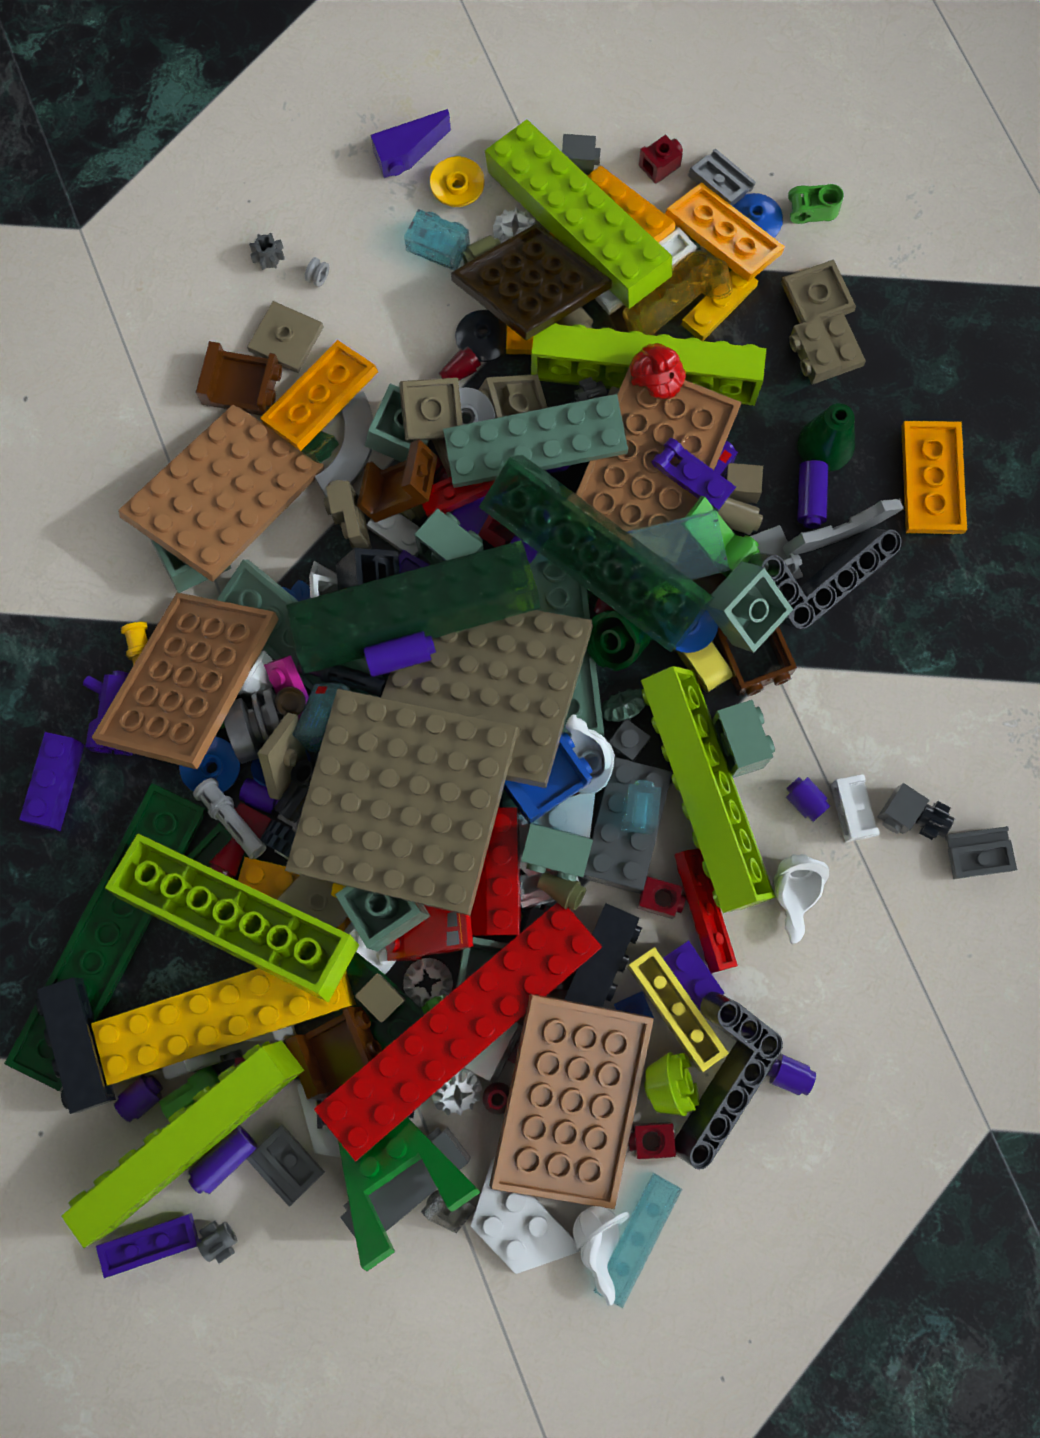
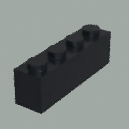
M605 903L592 933L602 948L576 970L564 1000L603 1007L605 1000L612 1001L618 984L613 983L617 971L624 972L630 958L625 952L629 943L636 944L642 927L637 925L639 917Z
M72 977L37 989L39 998L36 999V1006L39 1014L42 1017L44 1016L47 1028L44 1030V1036L48 1046L53 1049L55 1059L52 1061V1066L56 1077L61 1079L63 1087L61 1101L65 1109H69L70 1114L80 1113L116 1100L113 1086H107L91 1026V1023H94L95 1020L83 978Z

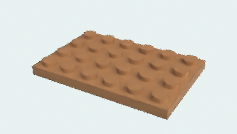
M629 366L618 392L628 454L589 462L567 514L566 521L621 544L627 541L636 542L643 548L644 553L675 565L688 535V532L680 523L699 499L653 466L651 461L656 454L662 453L665 449L664 444L669 438H673L684 449L714 470L742 402L687 380H684L685 382L680 388V392L671 399L654 398L649 394L647 387L632 385ZM673 457L670 461L674 467H677L681 462L676 457Z
M232 405L118 510L119 517L213 582L315 480V476L324 470V464L305 451L295 448L271 428L240 407Z
M176 592L91 738L99 745L198 769L246 681L249 672L278 622L279 618L276 613Z
M529 995L489 1184L491 1189L615 1209L654 1018L552 997Z

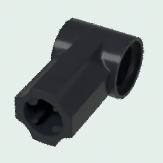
M307 759L300 760L291 771L292 783L273 808L293 823L298 820L302 813L316 765Z

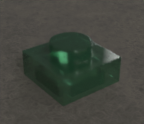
M320 431L301 452L309 456L313 461L321 464L331 456L332 451L339 443L333 435Z

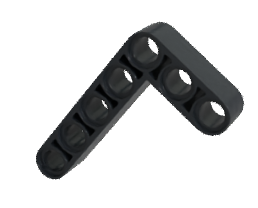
M871 528L802 586H799L784 560L777 555L756 553L752 555L748 563L764 567L768 561V574L779 590L783 586L782 594L793 608V611L785 618L782 624L805 629L900 550L902 539L895 530ZM819 591V597L816 600V594ZM797 609L798 613L796 618L794 619V612Z
M718 992L706 994L701 1002V1013L707 1020L735 1040L736 1043L701 1096L699 1105L695 1106L696 1110L691 1112L675 1137L676 1155L698 1170L704 1169L711 1164L783 1048L782 1038L777 1032L741 1004Z

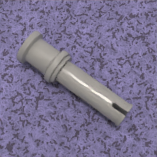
M215 778L204 780L193 792L195 799L204 803L208 808L209 816L219 820L250 859H256L261 856L266 850V845L261 842L248 824L236 812L232 798L223 794L218 788L219 783Z

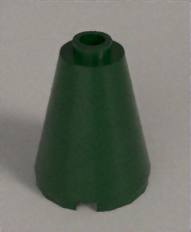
M840 403L833 404L803 427L799 434L797 449L804 462L810 460L823 461L828 464V472L840 470L849 462L855 450V418L850 407Z
M649 610L601 612L591 619L593 628L587 649L592 659L603 668L608 667L613 669V671L627 668L635 662L658 634L659 620Z

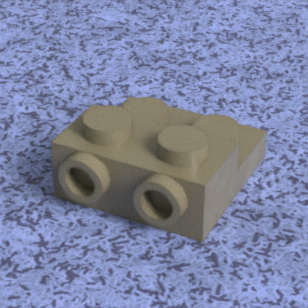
M844 313L825 320H821L818 317L793 327L789 337L790 346L794 352L798 353L801 360V370L805 376L809 377L812 385L864 366L866 360Z
M538 374L489 377L485 379L479 388V391L485 394L491 401L495 418L547 408Z
M336 480L330 482L328 486H325L328 497L324 498V505L327 514H332L334 523L341 526L345 539H349L352 548L371 549L365 514L357 507L358 494L349 481Z

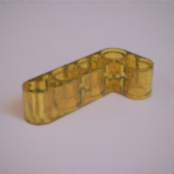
M702 250L694 251L687 255L672 268L671 278L630 309L627 307L624 309L623 318L628 332L639 331L645 335H653L701 293L712 299H723L729 296L734 288L727 263Z

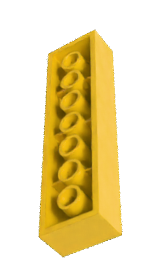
M258 968L91 1023L108 1086L346 1007L354 1006L356 1002L346 971L330 1001L326 1002Z

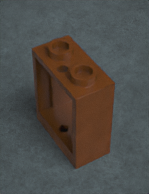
M718 626L713 640L732 671L733 676L730 679L738 696L744 693L747 696H752L763 691V686L774 682V685L778 686L792 679L791 675L795 672L797 666L779 626L768 637V640L781 668L744 682L728 646L727 637Z

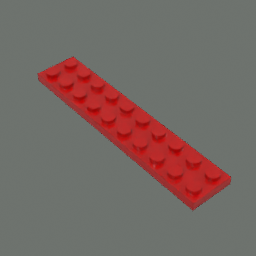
M556 903L315 1107V1112L356 1162L526 1014L530 994L547 996L602 948L601 944L569 907L565 909L559 903Z

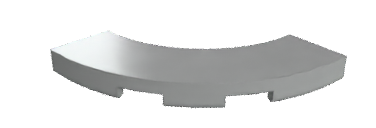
M364 391L356 394L341 410L345 423L343 444L333 462L315 476L325 497H328L325 486H328L332 481H349L353 485L371 456L372 449L364 445L373 416Z
M897 499L879 501L868 509L850 517V522L834 528L830 525L814 531L800 533L782 548L786 556L790 553L796 555L813 551L865 531L904 508L901 501Z
M294 1025L163 1067L165 1079L175 1078L242 1056L255 1045L259 1044L261 1046L267 1041L271 1044L280 1040L285 1042L288 1038L296 1035Z

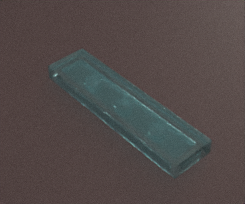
M654 1172L607 1264L608 1273L615 1288V1300L613 1303L621 1308L624 1307L682 1191V1188ZM595 1286L594 1292L597 1293V1294H599L600 1296H602V1295L597 1291L596 1286Z

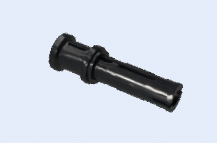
M305 649L302 652L297 664V671L300 675L310 674L320 678L324 683L335 681L380 698L388 680L377 676L372 677L371 674L341 665L335 657L328 656L325 658L316 655L311 649Z

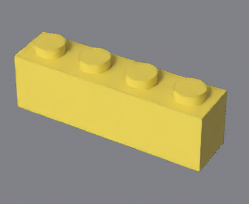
M655 947L627 966L699 1072H704L729 1054Z

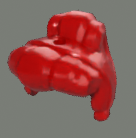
M659 343L644 346L633 357L630 365L632 385L647 387L649 394L654 398L671 399L675 397L685 382L686 371L683 368L679 355L673 349Z

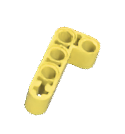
M669 575L645 591L643 603L646 609L652 611L659 620L660 612L666 602L672 597L685 592L676 577ZM689 616L682 619V626L685 628L691 625L692 621ZM712 642L697 652L685 653L675 650L687 669L695 672L699 686L706 693L733 676L727 662Z

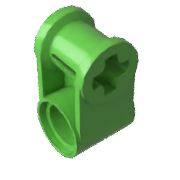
M835 184L801 185L792 188L788 192V199L792 202L790 220L796 224L834 220L840 212L844 197L843 190Z

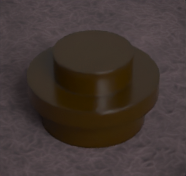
M293 686L282 688L275 697V707L283 716L287 713L299 715L306 705V698L303 692Z

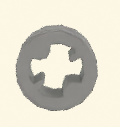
M314 257L306 268L305 280L308 282L314 281V285L318 287L322 286L329 273V264L326 262L320 263V259Z

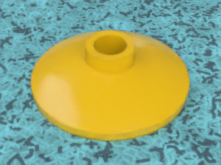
M461 156L442 160L434 167L430 176V187L435 198L451 207H463L473 203L480 197L485 185L484 174L480 166L473 160ZM456 185L462 186L460 188H454Z

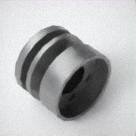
M272 688L263 691L264 705L258 693L252 694V709H248L242 698L236 699L224 719L230 743L241 764L259 758L260 744L267 741L284 718L275 707L276 695Z

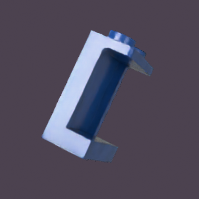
M563 732L546 788L505 780V791L529 825L591 783L592 776L590 774L593 770L584 757L580 759L573 751L575 745L566 732Z

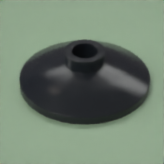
M489 310L471 312L459 322L455 334L456 344L459 349L464 350L466 347H469L480 362L494 361L506 352L507 325ZM481 329L488 330L485 334H480L478 331Z

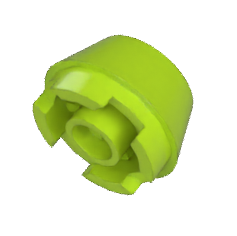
M669 1052L646 1068L645 1093L658 1113L686 1116L687 1112L696 1110L695 1106L699 1105L697 1082L693 1083L691 1074L687 1069L692 1067L685 1053L674 1055L672 1052Z

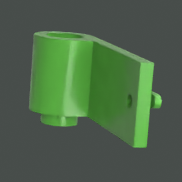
M704 496L699 498L680 523L725 577H728L742 561L748 563L752 555L760 553L757 548L759 546L757 541L748 535H744V537L735 535Z

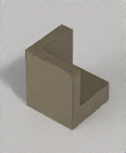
M729 463L727 467V480L736 486L729 498L744 503L757 504L762 493L763 466Z
M379 973L355 995L380 1022H384L400 1005L407 1001Z

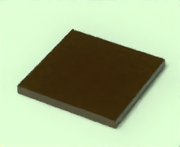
M538 224L532 225L451 272V281L526 341L612 288V280Z

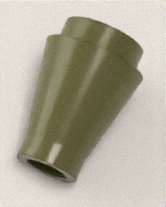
M546 871L540 877L537 885L538 889L544 891L565 909L569 907L576 910L586 892V888L581 886L580 881L559 878L557 875Z

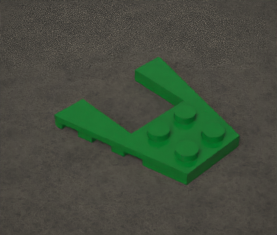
M408 1117L356 1162L338 1141L360 1265L365 1271H369L395 1253L393 1245L368 1195L420 1159L423 1160L443 1201L451 1212H454L480 1193L479 1189Z

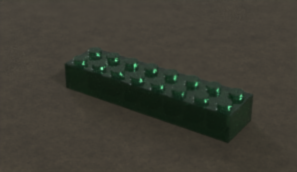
M524 455L509 457L479 508L670 652L683 643L715 598Z
M522 540L286 605L296 655L305 674L364 658V647L424 631L425 636L431 635L433 639L541 609L537 586Z

